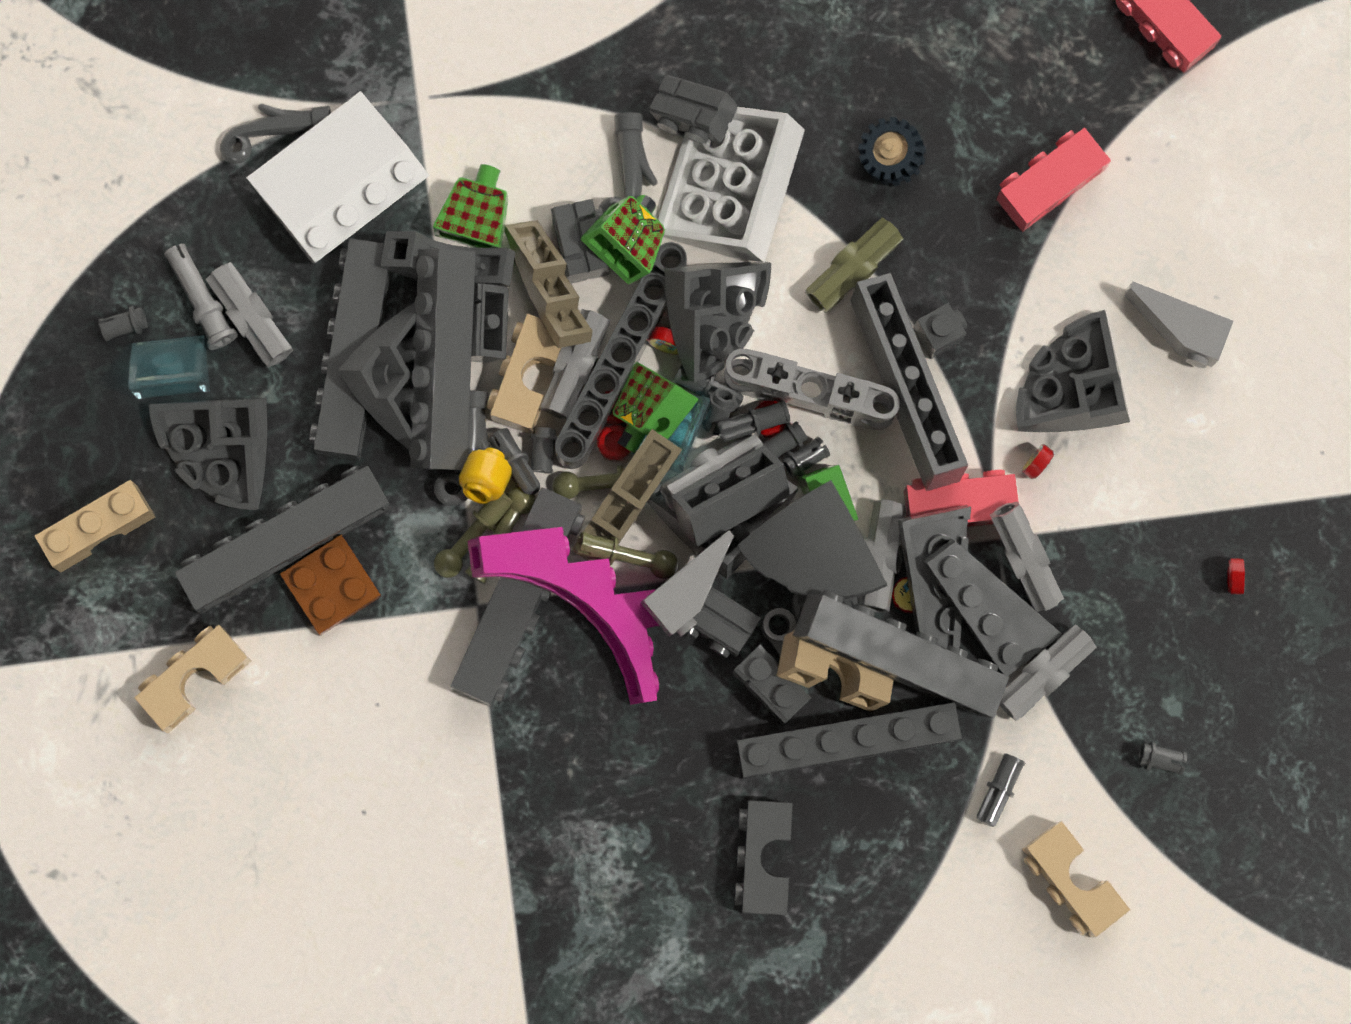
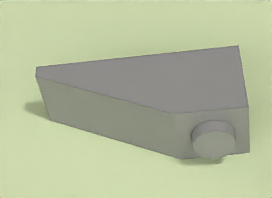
M1132 281L1124 296L1179 355L1187 357V363L1199 368H1206L1207 366L1213 367L1219 361L1234 322L1233 320Z
M729 530L640 602L668 637L675 632L681 637L697 624L693 617L701 611L733 539V534Z

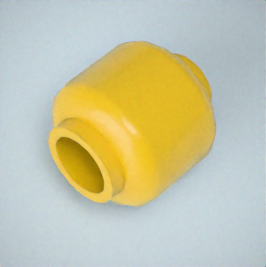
M495 448L472 451L467 457L459 475V484L463 489V494L468 499L480 504H487L490 501L498 500L503 495L510 480L512 468L505 459V455Z

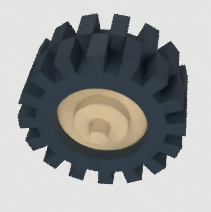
M890 117V121H886L885 118L878 119L880 124L876 126L873 123L868 126L870 131L868 134L863 132L861 136L863 143H859L858 147L861 153L859 155L860 161L867 173L875 181L879 180L886 186L889 183H893L894 186H900V181L903 180L906 183L912 181L910 176L913 174L917 176L921 172L919 166H924V154H926L924 141L917 129L903 118L902 121H898L897 117Z

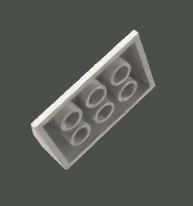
M360 91L254 171L247 179L312 264H314L430 175L408 146Z
M737 107L738 109L731 123L728 124L729 128L722 142L708 139L706 143H700L687 136V132H685L658 221L664 226V238L733 258L765 263L805 129L788 113Z

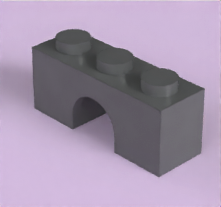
M748 801L747 809H740L739 831H745V846H738L737 868H743V883H736L735 905H741V913L787 915L789 878L775 877L768 874L761 865L760 855L764 846L770 842L791 841L793 803Z

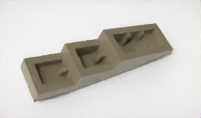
M534 220L505 225L504 231L511 250L515 252L514 260L522 280L557 348L591 342L593 331L578 309L580 297L565 276L567 263L539 221Z
M651 429L583 532L606 539L617 537L620 543L682 449ZM580 555L587 561L599 560L596 558Z

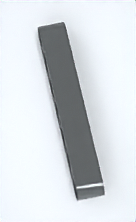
M667 242L660 245L651 272L641 278L555 443L556 458L564 468L577 469L587 461L600 432L606 425L620 397L636 361L639 362L648 345V339L653 329L658 326L667 309L665 293V269L667 268L662 265L661 260L666 256H675L680 261L678 267L687 266L686 251L678 243ZM656 286L663 290L664 295L658 300H651L646 297L644 292L648 288ZM640 317L646 320L648 326L642 331H634L628 326L629 321ZM627 349L631 353V358L623 363L616 362L611 356L615 350ZM601 380H610L614 383L615 388L609 394H601L596 391L595 385ZM585 411H592L599 417L598 421L591 426L581 424L578 418ZM570 442L577 443L582 448L581 453L573 458L566 457L562 453L564 445Z

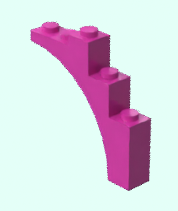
M563 527L480 536L467 541L472 577H503L528 582L553 592L577 608L597 628L612 650L624 676L630 705L657 701L656 693L659 690V680L656 673L653 672L651 657L653 656L654 646L651 637L648 636L647 629L657 627L659 624L640 603L655 590L614 595L613 588L616 585V575L614 569L610 567L609 558L568 563L567 557L570 553L568 538L563 533Z

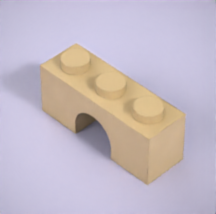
M527 314L524 323L517 322L511 339V342L516 343L512 356L506 355V359L502 362L499 375L504 378L499 390L493 388L488 400L487 409L492 410L490 413L492 421L528 434H533L541 413L544 395L529 390L523 383V376L528 368L536 364L554 367L561 348H557L541 318Z
M129 480L35 535V538L52 567L59 572H63L92 555L91 550L102 541L117 534L126 535L155 518V515L138 486L132 480Z
M220 625L214 629L212 626L204 629L194 639L197 643L186 653L183 650L176 653L166 663L169 667L159 677L155 674L151 675L138 687L140 693L134 698L162 731L166 733L171 732L196 710L185 694V685L191 675L199 671H208L220 683L225 685L252 662Z
M794 631L784 636L777 672L778 677L809 688L826 680L830 667L841 679V701L870 712L890 703L893 679L792 636Z
M1062 821L1056 822L1022 849L1027 855L1023 859L1027 867L1035 876L1042 874L1050 885L1046 888L1048 894L1057 905L1061 906L1063 903L1073 914L1069 918L1070 922L1082 936L1087 933L1090 937H1097L1130 911V908L1108 880L1101 881L1088 891L1081 890L1072 883L1069 876L1071 862L1085 850Z

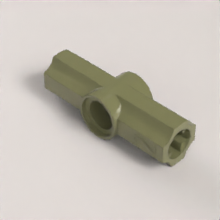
M882 217L856 243L851 242L840 251L830 263L831 266L805 290V293L818 309L827 313L855 288L857 282L869 279L878 269L877 265L899 246L904 238L890 221Z

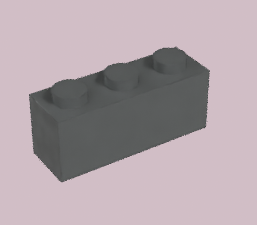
M764 445L673 494L671 497L679 527L698 547L791 495L784 464Z

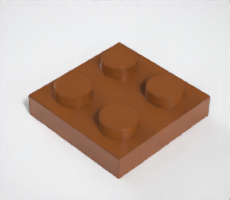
M342 534L280 574L320 636L382 597Z

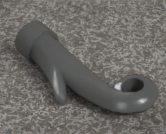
M259 104L258 109L271 117L245 122L230 129L220 143L221 156L231 164L242 163L249 158L252 151L249 138L305 134L332 113L330 106L314 107L309 111H296ZM236 142H240L242 149L239 152H232V146Z
M620 113L614 115V128L619 140L625 197L632 196L636 199L641 195L642 174L652 186L657 184V179L650 168L643 147L642 114ZM606 198L601 202L599 208H602L604 213L610 206L623 198Z
M470 390L468 456L472 451L491 448L485 419L488 392ZM445 473L440 475L435 481L434 493L441 503L455 506L468 499L463 494V489L459 484V475ZM447 482H453L458 486L459 490L456 494L450 495L446 492L445 485Z

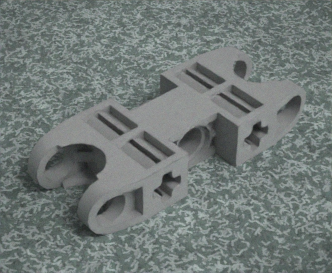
M737 349L726 360L724 381L730 389L742 395L763 401L768 400L779 403V401L783 400L787 404L824 413L825 418L871 430H883L892 424L900 407L898 395L894 390L886 386L840 373L833 376L797 366L798 362L750 349ZM739 356H745V357L748 358V359H736V360H734L736 357H739ZM738 366L745 367L750 373L743 376L735 373L732 369ZM773 377L780 378L779 384L772 383ZM731 379L742 385H737L733 383ZM813 382L819 386L821 394L814 398L807 397L802 393L801 386L804 383ZM881 395L889 396L893 401V407L890 400L884 398V396ZM843 396L849 397V403L843 402ZM881 404L888 409L889 413H878L873 405ZM874 421H885V422L876 423V422H874Z

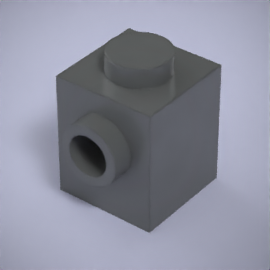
M947 303L919 318L913 329L930 359H933L963 341L967 334L964 330L967 328V323L958 309L953 311L950 304Z

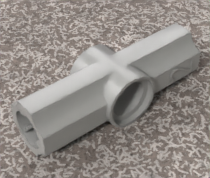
M230 262L212 271L205 280L227 309L226 314L243 338L247 337L263 363L269 368L285 360L293 351L292 347L272 321L273 316L257 293H252L236 267Z
M581 310V314L593 331L591 342L561 348L553 369L555 374L541 405V410L560 419H568L584 385H586L597 364L598 356L596 355L610 324L609 319L591 310Z
M749 434L737 439L719 451L714 448L703 451L693 460L690 468L661 484L660 492L665 499V503L672 511H675L671 497L673 494L762 447V441L756 434Z
M884 499L874 501L869 535L864 540L884 576L887 586L858 597V605L870 608L876 613L889 612L895 574H899L903 559L898 519L905 518L906 506L905 504Z
M1018 501L1006 503L996 508L990 514V517L1006 548L1003 551L1016 578L1021 580L1032 607L1038 612L1042 610L1047 611L1057 606L1064 597L1049 568V564H1051L1037 534H1033L1023 508Z
M1076 624L1056 640L1057 642L1048 650L1044 649L1022 669L1023 673L1005 688L999 706L1015 721L1022 718L1044 695L1047 697L1070 676L1068 673L1097 648L1090 636Z

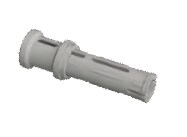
M179 244V250H177L176 245L171 247L164 253V256L170 263L194 309L193 320L196 324H200L208 339L206 343L208 349L216 350L228 345L237 338L238 334L227 323L222 313L224 311L223 305L217 300H213L185 244Z

